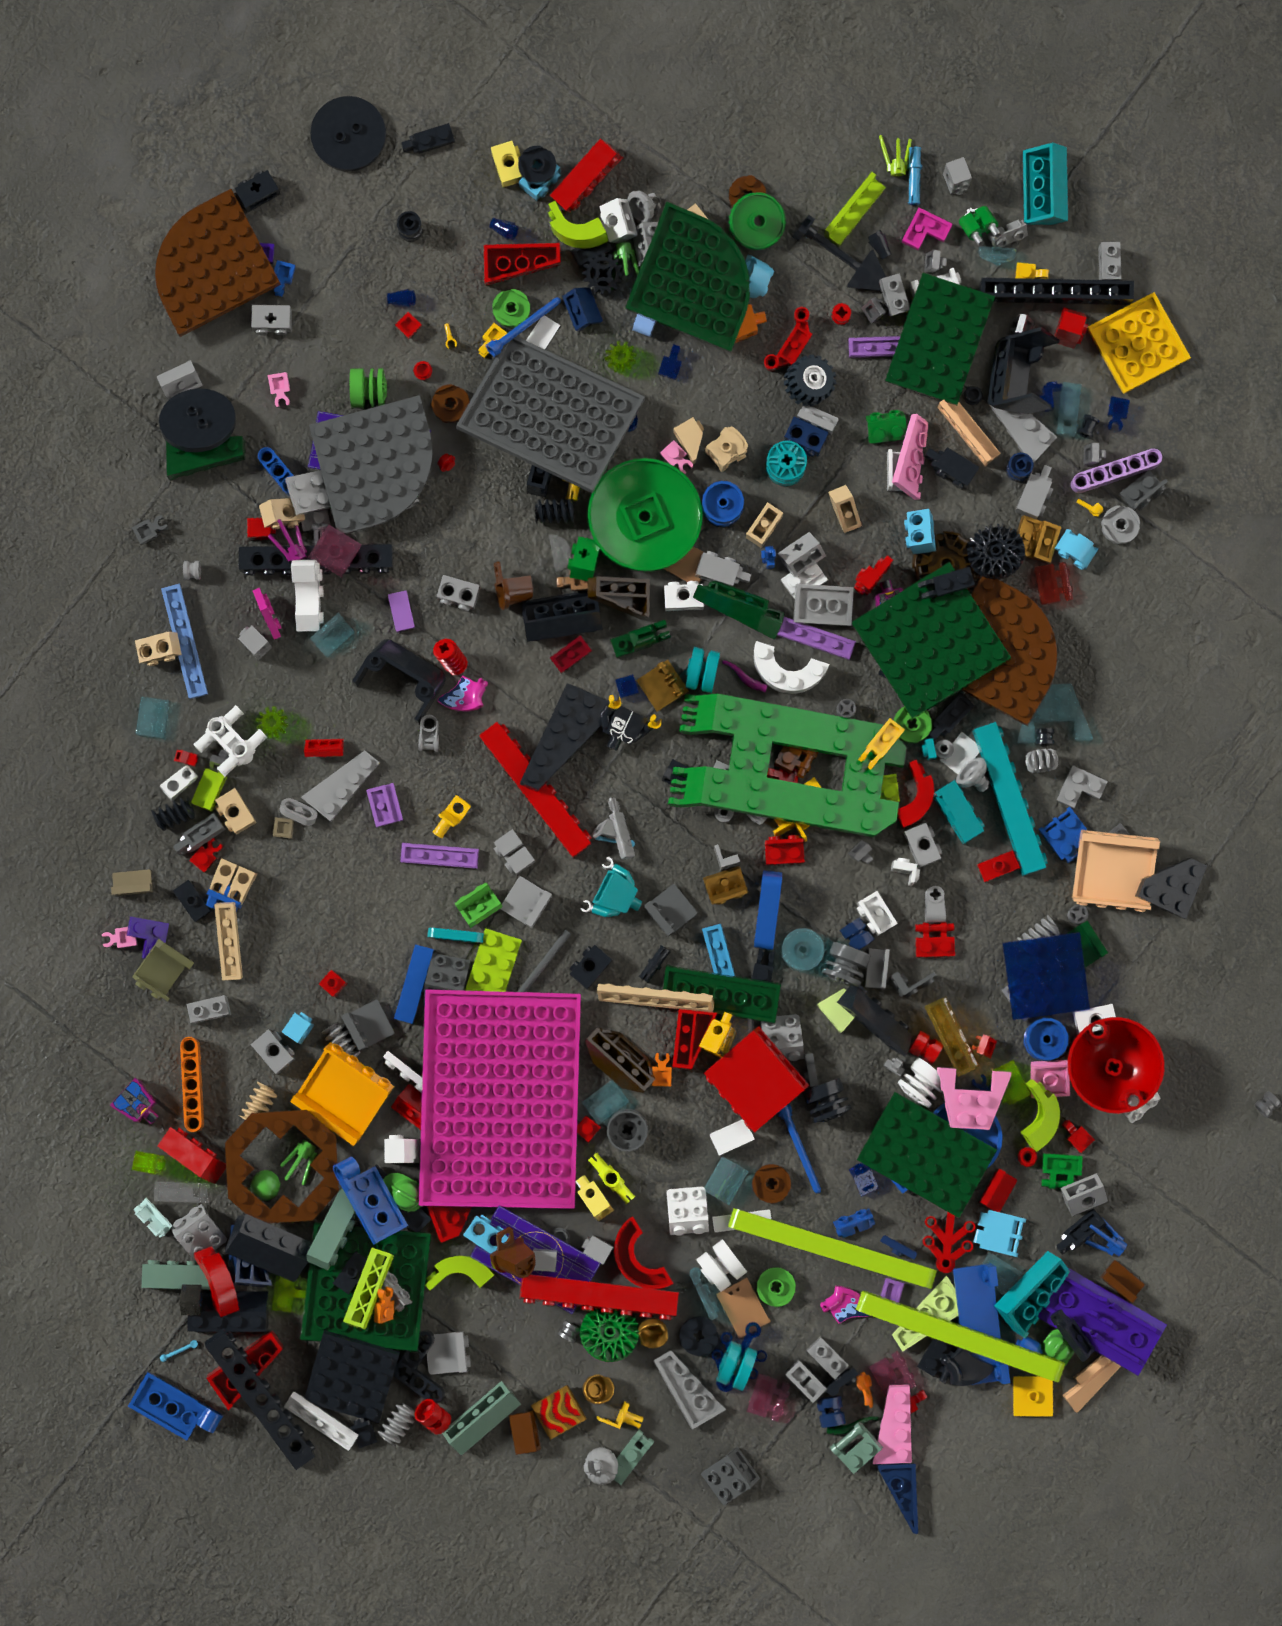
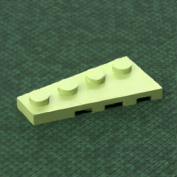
M945 1276L916 1309L948 1321L957 1317L956 1292L949 1278ZM901 1326L892 1334L902 1351L926 1337V1335Z

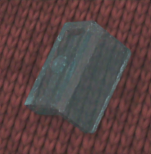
M337 613L310 639L326 657H329L355 631Z
M722 1157L704 1188L710 1195L730 1205L748 1171Z

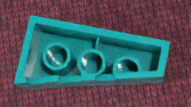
M1047 1251L994 1306L1009 1327L1026 1339L1029 1334L1027 1331L1032 1324H1036L1039 1319L1037 1317L1043 1307L1046 1308L1048 1306L1050 1296L1053 1292L1056 1293L1070 1270L1062 1259Z

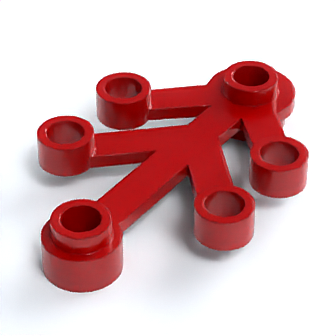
M947 1212L945 1233L937 1225L935 1217L928 1216L925 1219V1225L931 1228L942 1242L943 1253L934 1244L935 1241L932 1236H925L922 1240L923 1245L928 1247L937 1258L936 1267L942 1273L951 1272L955 1268V1261L964 1253L973 1250V1243L965 1240L962 1242L961 1247L951 1254V1246L976 1228L974 1222L966 1221L963 1227L953 1234L955 1216ZM929 1218H932L934 1220V1224L932 1226H929L927 1224V1220ZM968 1223L973 1225L972 1230L966 1229ZM926 1238H931V1245L925 1244ZM966 1242L970 1243L971 1248L969 1250L964 1249V1244ZM943 1260L949 1261L948 1267L942 1265Z

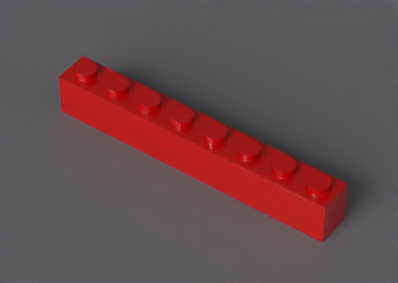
M494 723L479 735L480 739L572 858H575L592 845L589 841L592 837L586 830L582 831L579 828V820L574 814L569 815L566 811L568 806L565 802L555 797L557 792L551 784H545L538 792L520 785V781L531 758L527 753L525 755L521 753L519 749L522 747L516 739L511 740L507 735L510 731L504 724Z
M529 1275L528 1277L521 1278L519 1299H522L523 1303L535 1304V1301L543 1302L544 1306L554 1307L555 1304H562V1308L574 1309V1306H580L584 1311H593L596 1308L601 1309L602 1313L612 1314L613 1311H621L620 1315L632 1316V1313H638L642 1318H651L652 1315L659 1316L660 1320L670 1321L677 1314L679 1292Z

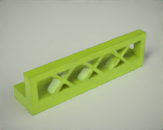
M871 172L825 229L824 236L838 247H840L886 189L883 184L876 180L875 173Z
M371 1248L343 1322L356 1328L366 1329L378 1298V1289L382 1288L394 1255Z

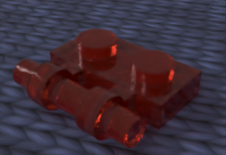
M1066 562L1059 563L1060 570L1055 571L1054 564L1034 567L1041 605L1060 602V594L1065 595L1066 601L1073 600L1072 592L1074 591L1073 586H1070V570L1067 569ZM1061 577L1063 587L1058 588L1056 578Z

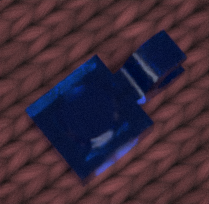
M673 344L670 356H663L658 375L677 380L682 361L677 360L681 349L680 346Z

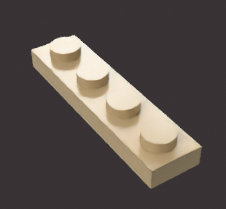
M235 902L216 903L214 906L222 980L242 979Z

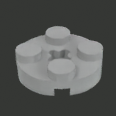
M1114 506L1105 513L1101 521L1102 532L1109 541L1116 545L1129 543L1139 532V516L1132 508ZM1118 520H1119L1120 522H1123V521H1124V522H1125V525H1124V528H1125V529H1123V530H1122L1121 528L1118 529V528L1116 527V525H1117V522H1116V521H1118Z

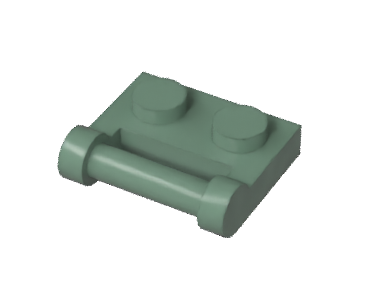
M860 1422L855 1424L854 1429L842 1440L830 1447L831 1451L841 1459L853 1474L883 1448ZM859 1434L864 1437L849 1452L845 1453L843 1451V1448Z

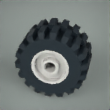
M803 356L787 369L788 372L785 373L784 378L787 379L784 381V386H787L785 391L791 394L790 399H795V403L798 405L802 403V406L810 405L811 407L819 404L828 398L835 389L836 380L834 377L836 373L832 372L831 369L833 367L827 364L828 361L826 359L821 360V356Z

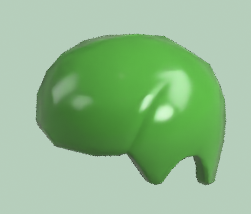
M261 1170L254 1175L251 1181V1191L261 1201L267 1202L274 1199L280 1190L279 1177L273 1171Z

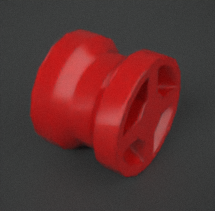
M844 303L834 306L832 311L834 323L837 325L848 323L851 316L850 307Z

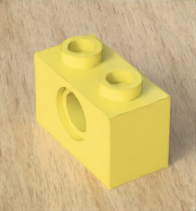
M509 141L491 147V153L502 187L519 183L522 176L518 168V157L521 156L518 146H514L513 142ZM508 160L514 162V165L511 167H507L504 164Z

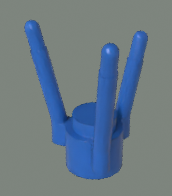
M1106 1222L1107 1225L1105 1227L1114 1235L1112 1238L1095 1226L1090 1225L1092 1230L1108 1241L1107 1246L1109 1248L1088 1240L1085 1244L1105 1251L1111 1256L1115 1254L1119 1257L1124 1252L1127 1243L1123 1241L1124 1238L1109 1223Z

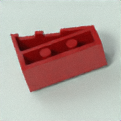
M1063 307L1055 332V337L1060 339L1058 344L1074 349L1076 344L1081 343L1088 324L1085 323L1087 318L1085 313Z
M678 1009L672 1068L692 1070L701 1050L699 1045L717 1013Z
M170 1127L157 1147L200 1178L216 1184L226 1169V1163L217 1158V1154L209 1148L204 1149L201 1147L203 1144L197 1139L192 1138L191 1140L188 1138V1133L183 1129L178 1128L176 1130Z

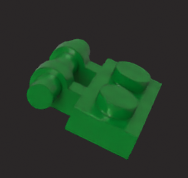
M1043 1153L1042 1173H1050L1049 1179H1041V1187L1055 1189L1076 1182L1074 1181V1175L1082 1176L1083 1156ZM1056 1174L1067 1175V1181L1056 1180Z

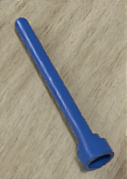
M559 297L554 298L502 338L495 341L491 340L486 344L488 352L493 357H496L501 353L505 344L561 303V299Z
M788 1104L777 1115L782 1120L784 1119L812 1189L818 1194L821 1192V1187L791 1118L793 1110L791 1105Z

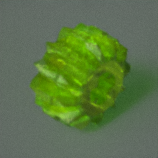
M617 341L616 347L611 343V350L605 351L608 355L605 357V362H609L608 368L614 367L615 373H617L619 368H621L622 373H625V367L631 370L630 364H636V360L633 358L637 357V353L632 352L634 350L633 346L627 348L628 342L626 341L623 346L620 344V341ZM624 354V358L618 360V356Z
M273 706L272 712L266 707V714L261 711L259 712L262 719L256 718V722L262 723L256 728L262 730L265 735L268 733V739L272 738L273 733L276 738H279V731L282 734L286 733L282 727L289 726L288 723L283 722L288 719V716H282L284 713L282 709L277 712L276 706ZM272 718L277 722L276 725L273 724L274 727H271L268 723L269 720L272 721Z

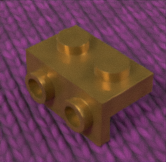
M740 866L703 878L712 905H720L725 903L726 900L738 899L748 893Z

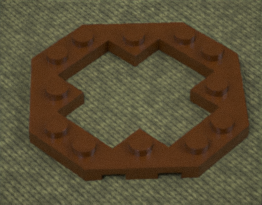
M307 1109L251 1113L225 1142L228 1199L245 1214L266 1223L313 1221L339 1192V1182L333 1171V1166L337 1164L336 1135ZM295 1125L322 1149V1152L314 1159L310 1166L323 1176L324 1179L299 1207L283 1194L270 1209L242 1184L246 1177L254 1170V1167L240 1155L265 1127L281 1139Z

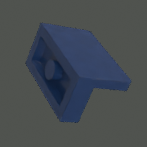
M574 288L562 296L575 331H580L590 324L603 321L591 288Z

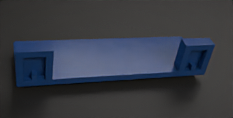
M989 1263L953 1269L959 1324L1001 1339L998 1311L994 1306L996 1304L995 1286H998L996 1266ZM968 1351L975 1359L994 1367V1371L975 1384L999 1381L1002 1384L1010 1383L1009 1367L1007 1364Z

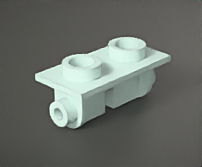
M147 1198L134 1208L135 1215L143 1223L148 1220L151 1222L147 1227L156 1237L161 1238L165 1236L173 1226Z

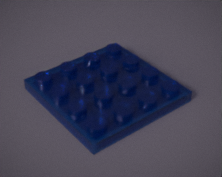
M1080 932L1002 942L1013 1020L1090 1010Z

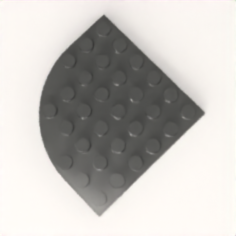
M420 395L309 425L338 536L375 527L396 518L409 508L423 491L431 470L433 448Z

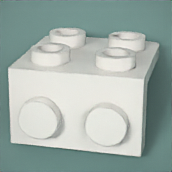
M705 1188L669 1189L667 1191L670 1235L681 1236L689 1233L702 1234L709 1232Z

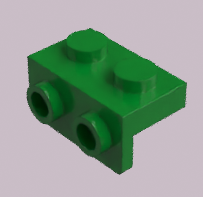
M892 410L885 414L874 412L866 416L870 444L905 439L907 428L906 417L903 411Z

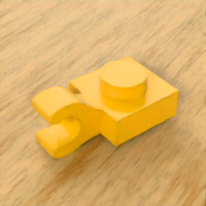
M1017 262L1015 278L1048 279L1049 270H1035L1036 264Z
M493 323L482 336L485 343L479 348V354L485 358L489 354L486 344L491 340H499L507 332Z

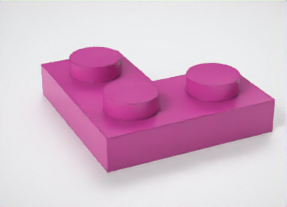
M918 208L902 239V243L919 250L927 234L944 242L953 224Z
M260 588L253 590L259 609L273 638L281 637L278 629L282 627L278 618L273 619L272 615L275 613L267 594H262Z

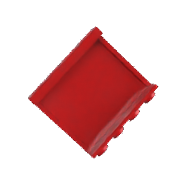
M759 1026L704 1072L707 1081L719 1090V1095L730 1103L734 1113L740 1115L746 1127L753 1130L754 1133L809 1086Z

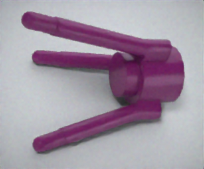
M278 519L280 528L290 545V548L287 549L289 553L271 534L268 535L270 540L285 555L288 562L305 559L307 551L304 547L299 527L295 526L299 542L298 546V544L294 545L281 519Z

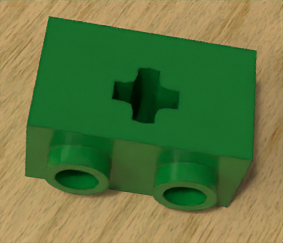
M579 536L577 544L573 543L571 554L574 557L573 559L569 558L567 567L568 570H571L570 578L588 581V578L594 577L600 549L594 539Z

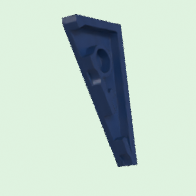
M916 1464L877 1465L911 1531L914 1534H918Z

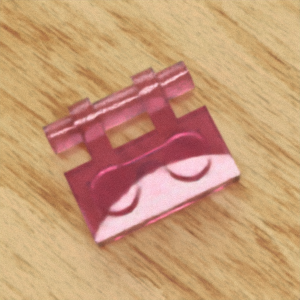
M898 1351L891 1354L894 1362L889 1364L885 1357L869 1366L886 1398L889 1385H903L907 1382L910 1389L917 1386L913 1379L915 1378L913 1373L909 1372L905 1365L904 1357H901ZM896 1367L899 1368L903 1375L900 1379L897 1378L893 1371Z
M759 1374L747 1412L765 1418L767 1411L773 1412L771 1420L778 1422L780 1415H783V1406L786 1398L789 1397L790 1392L788 1391L791 1384L783 1382L781 1389L776 1388L777 1379ZM773 1393L779 1395L775 1406L770 1405Z

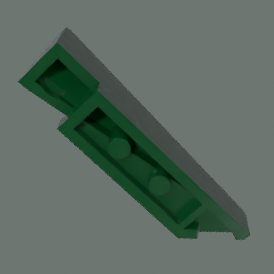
M711 581L708 586L698 584L693 595L694 599L771 639L776 638L783 622L784 612L768 608L769 600L718 581Z

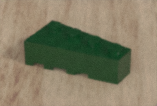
M230 436L220 446L204 452L182 451L171 446L166 441L167 477L170 481L203 470H210L217 466L245 460V440L243 436Z

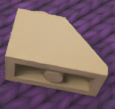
M694 417L673 428V433L693 464L697 461L703 438L702 431H704L700 421H695Z
M844 485L829 491L833 509L843 532L846 533L861 527L855 501L848 487Z

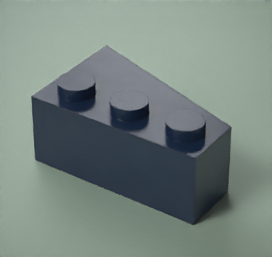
M229 1255L228 1271L234 1285L272 1286L271 1279L269 1280L266 1270Z

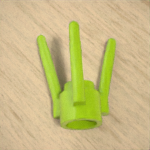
M880 135L879 140L887 164V172H891V176L895 177L906 175L912 139H908L904 162L901 159L900 139H896V159H893L892 163H890L883 136Z

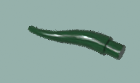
M865 1417L848 1425L827 1427V1434L845 1435L854 1429V1425L858 1422L864 1424L869 1421L879 1420V1417Z

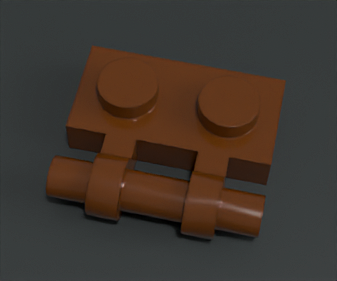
M783 746L774 766L790 774L795 768L799 770L797 776L804 778L806 773H809L810 765L813 759L817 758L818 752ZM801 754L806 756L804 762L798 760Z

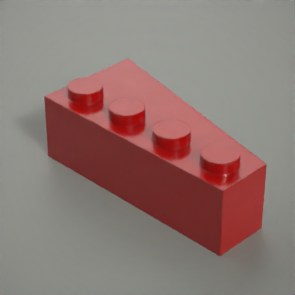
M600 138L550 196L566 211H575L580 206L582 199L591 194L593 188L605 178L623 157L606 141Z
M560 243L484 245V283L486 286L561 265Z
M271 1330L244 1349L248 1355L246 1359L250 1364L253 1362L259 1370L257 1374L260 1375L282 1351L283 1344L274 1331ZM236 1364L234 1366L236 1371H241L244 1368L243 1364ZM220 1366L207 1375L206 1379L226 1408L230 1410L241 1395ZM249 1379L245 1382V1385L250 1386L255 1380Z

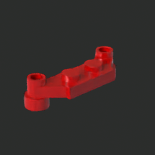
M798 307L795 310L794 319L796 320V326L778 354H769L765 357L764 366L768 371L772 372L788 365L791 366L797 361L813 334L809 332V310L807 308ZM803 315L805 318L800 319L798 316ZM772 362L775 365L769 366L768 363Z

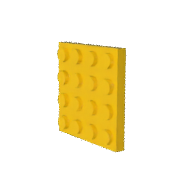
M1155 292L1087 327L1089 334L1123 394L1191 358Z

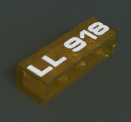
M944 996L924 1006L953 1067L956 1069L958 1077L979 1067L980 1065L947 997Z

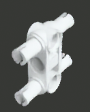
M236 705L224 717L212 718L208 722L206 733L193 744L202 753L213 741H217L228 752L229 758L217 767L224 777L237 765L241 766L242 764L250 763L256 751L255 748L267 739V736L260 729L248 740H243L232 729L231 725L244 715Z

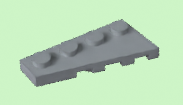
M989 404L1000 422L1007 429L1009 435L1018 445L1020 451L1028 454L1032 458L1033 464L1057 439V436L1032 414L996 409Z
M364 750L301 798L332 822L380 762Z
M668 1351L653 1360L691 1429L698 1427L726 1410L672 1351Z

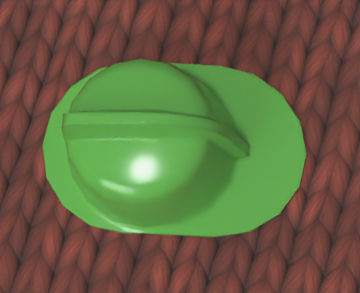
M391 1173L383 1179L398 1208L410 1212L421 1207L418 1205V1182L400 1173Z
M1058 1329L1048 1334L1041 1345L1043 1355L1060 1360L1065 1363V1366L1075 1353Z

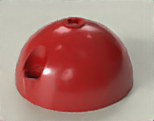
M1109 1017L1089 1024L1077 1035L1069 1051L1067 1068L1071 1084L1084 1102L1100 1111L1120 1114L1137 1110L1154 1097L1163 1080L1165 1062L1160 1044L1146 1027L1131 1019ZM1096 1025L1103 1029V1034L1100 1036L1094 1035L1092 1028ZM1110 1063L1113 1065L1117 1064L1116 1073L1109 1071ZM1130 1096H1135L1138 1099L1137 1106L1133 1107L1128 1104Z

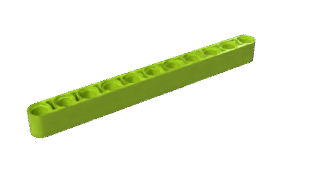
M733 1208L728 1227L929 1289H932L937 1270L735 1208Z
M867 1291L861 1292L856 1306V1310L1054 1382L1060 1381L1065 1367V1363L1060 1360Z

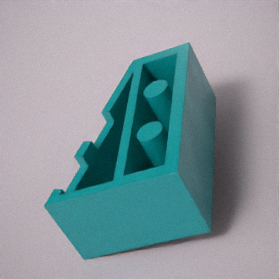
M954 780L936 791L933 798L964 845L983 833L985 825L980 817H976L972 804L966 800L963 790Z

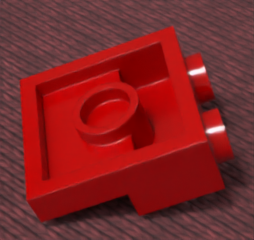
M887 555L885 559L881 557L874 568L870 565L867 569L863 567L856 576L855 580L857 582L854 590L861 595L865 594L868 596L891 567L893 559Z

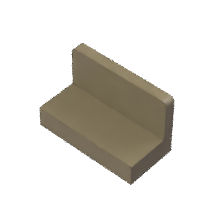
M149 869L112 874L113 887H111V893L113 896L153 893L152 875Z

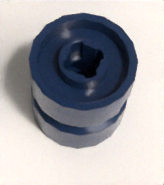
M1023 452L1014 454L1006 467L1008 477L1016 482L1026 480L1034 466L1032 458Z
M861 917L839 930L845 939L850 940V947L858 950L875 940L871 932L864 930L866 925Z
M841 1396L816 1400L818 1411L822 1413L819 1416L821 1428L846 1424L844 1412L841 1411L843 1407ZM833 1407L834 1412H828V1408Z

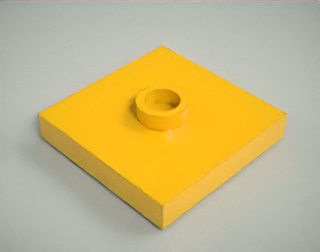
M1013 1376V1416H1053V1381L1040 1376Z

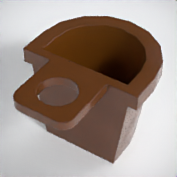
M500 562L494 563L495 590L499 606L502 610L508 609L510 605L532 599L531 575L503 579Z
M507 1227L498 1232L496 1235L497 1250L490 1254L492 1267L500 1273H509L518 1278L528 1277L536 1265L535 1253L524 1243L522 1237L514 1240L513 1228ZM508 1233L507 1241L502 1243V1237Z

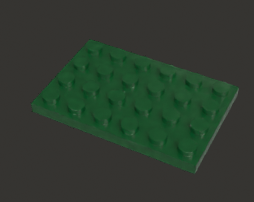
M922 273L885 382L941 401L945 400L947 403L957 406L995 296Z
M894 1092L856 1160L960 1218L997 1149L960 1128L950 1127L949 1122Z

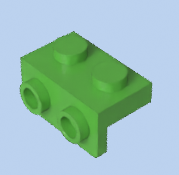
M487 883L477 886L474 891L462 896L455 902L456 907L470 928L503 907Z

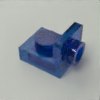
M858 1163L849 1169L861 1197L879 1189L870 1167L863 1163Z

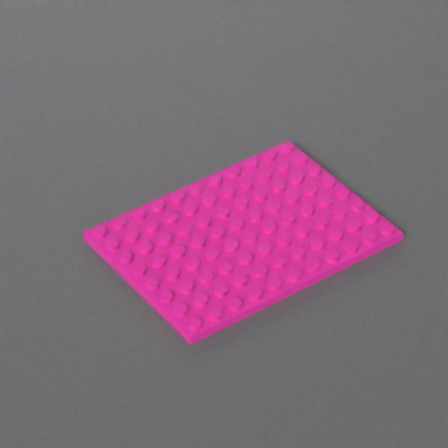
M425 990L419 1206L498 1207L500 1205L501 1207L575 1208L581 994Z

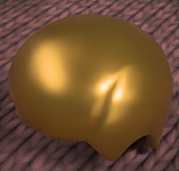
M648 1319L642 1322L638 1328L641 1344L645 1347L659 1348L668 1341L667 1327L660 1319Z
M600 1374L590 1376L583 1384V1394L590 1403L603 1404L614 1395L613 1382L609 1377Z

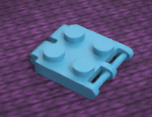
M988 1210L987 1213L980 1212L978 1225L983 1226L984 1229H976L974 1243L980 1244L979 1248L1018 1257L1019 1240H1022L1021 1232L1026 1219ZM1020 1221L1017 1235H1015L1017 1223ZM1015 1238L1016 1240L1014 1244L1013 1252H1011L1013 1240Z

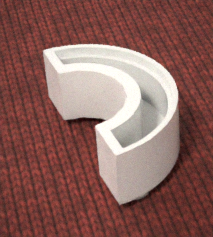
M292 560V582L295 583L296 631H320V624L324 623V613L321 612L320 597H324V587L320 586V581L323 578L320 563H317V560Z
M758 641L755 643L754 664L757 673L769 687L782 693L797 694L810 690L823 679L829 667V664L811 658L808 665L802 670L787 671L781 668L775 661L774 646Z

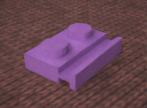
M394 783L366 790L376 828L403 821Z

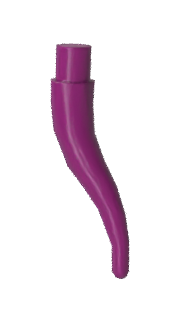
M722 661L723 664L736 672L745 685L754 690L766 692L768 685L750 678L731 662Z

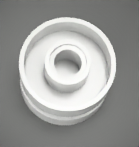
M723 1239L713 1246L717 1256L715 1259L707 1252L696 1259L702 1267L701 1272L711 1285H716L720 1292L731 1285L726 1274L730 1273L738 1280L747 1273Z

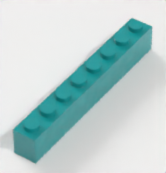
M996 722L976 728L972 732L981 758L986 762V772L1019 863L1021 874L1025 876L1046 868L1045 864H1048L1045 853H1041L1039 847L1042 845L1040 837L1034 833V820L1032 816H1028L1027 809H1029L1026 798H1022L1020 792L1023 791L1021 782L1015 778L1016 768L1014 763L1009 761L1008 755H1010L1008 745L1002 741L1001 737L1004 736L1001 726H997Z

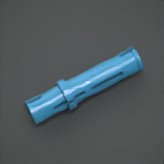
M910 147L909 164L907 165L909 170L908 205L915 206L916 203L920 205L921 147H914V149Z

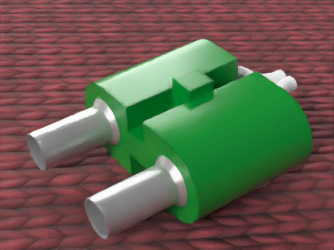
M987 206L967 209V214L959 220V224L968 238L975 240L978 246L984 244L981 239L983 232H986V234L992 232L995 238L1001 236L997 229L998 222Z

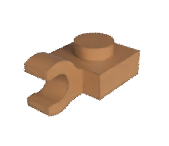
M558 577L556 580L557 588L571 586V591L588 590V581L570 577Z

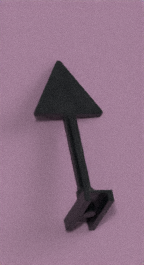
M808 215L801 222V227L792 235L794 239L798 241L803 235L810 240L813 239L856 271L848 282L847 288L882 291L879 280L886 278L874 250H871L864 261L859 263L817 233V230L812 227L815 218Z

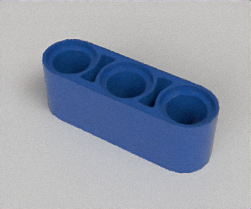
M262 448L258 453L260 463L283 492L290 497L289 491L286 489L285 479L294 475L271 448ZM271 454L272 459L265 462L263 461V456ZM282 468L284 473L281 476H276L274 474L276 469Z

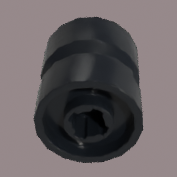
M405 211L398 216L397 228L400 237L407 242L418 240L423 233L420 217L412 211Z

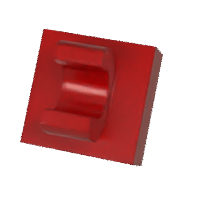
M984 1034L982 1037L976 1036L975 1038L980 1040V1044L978 1047L972 1045V1049L976 1050L978 1054L991 1059L997 1040Z

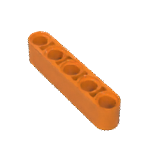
M186 1037L180 1044L184 1125L190 1132H199L204 1127L200 1043L193 1037ZM192 1040L195 1043V1048L192 1051H187L186 1043ZM189 1060H194L196 1063V1067L192 1071H189L186 1066ZM191 1079L197 1082V1087L194 1090H190L187 1086ZM191 1099L197 1100L198 1106L196 1109L192 1110L189 1108L188 1104ZM193 1118L199 1121V1126L196 1129H192L189 1125L190 1120Z

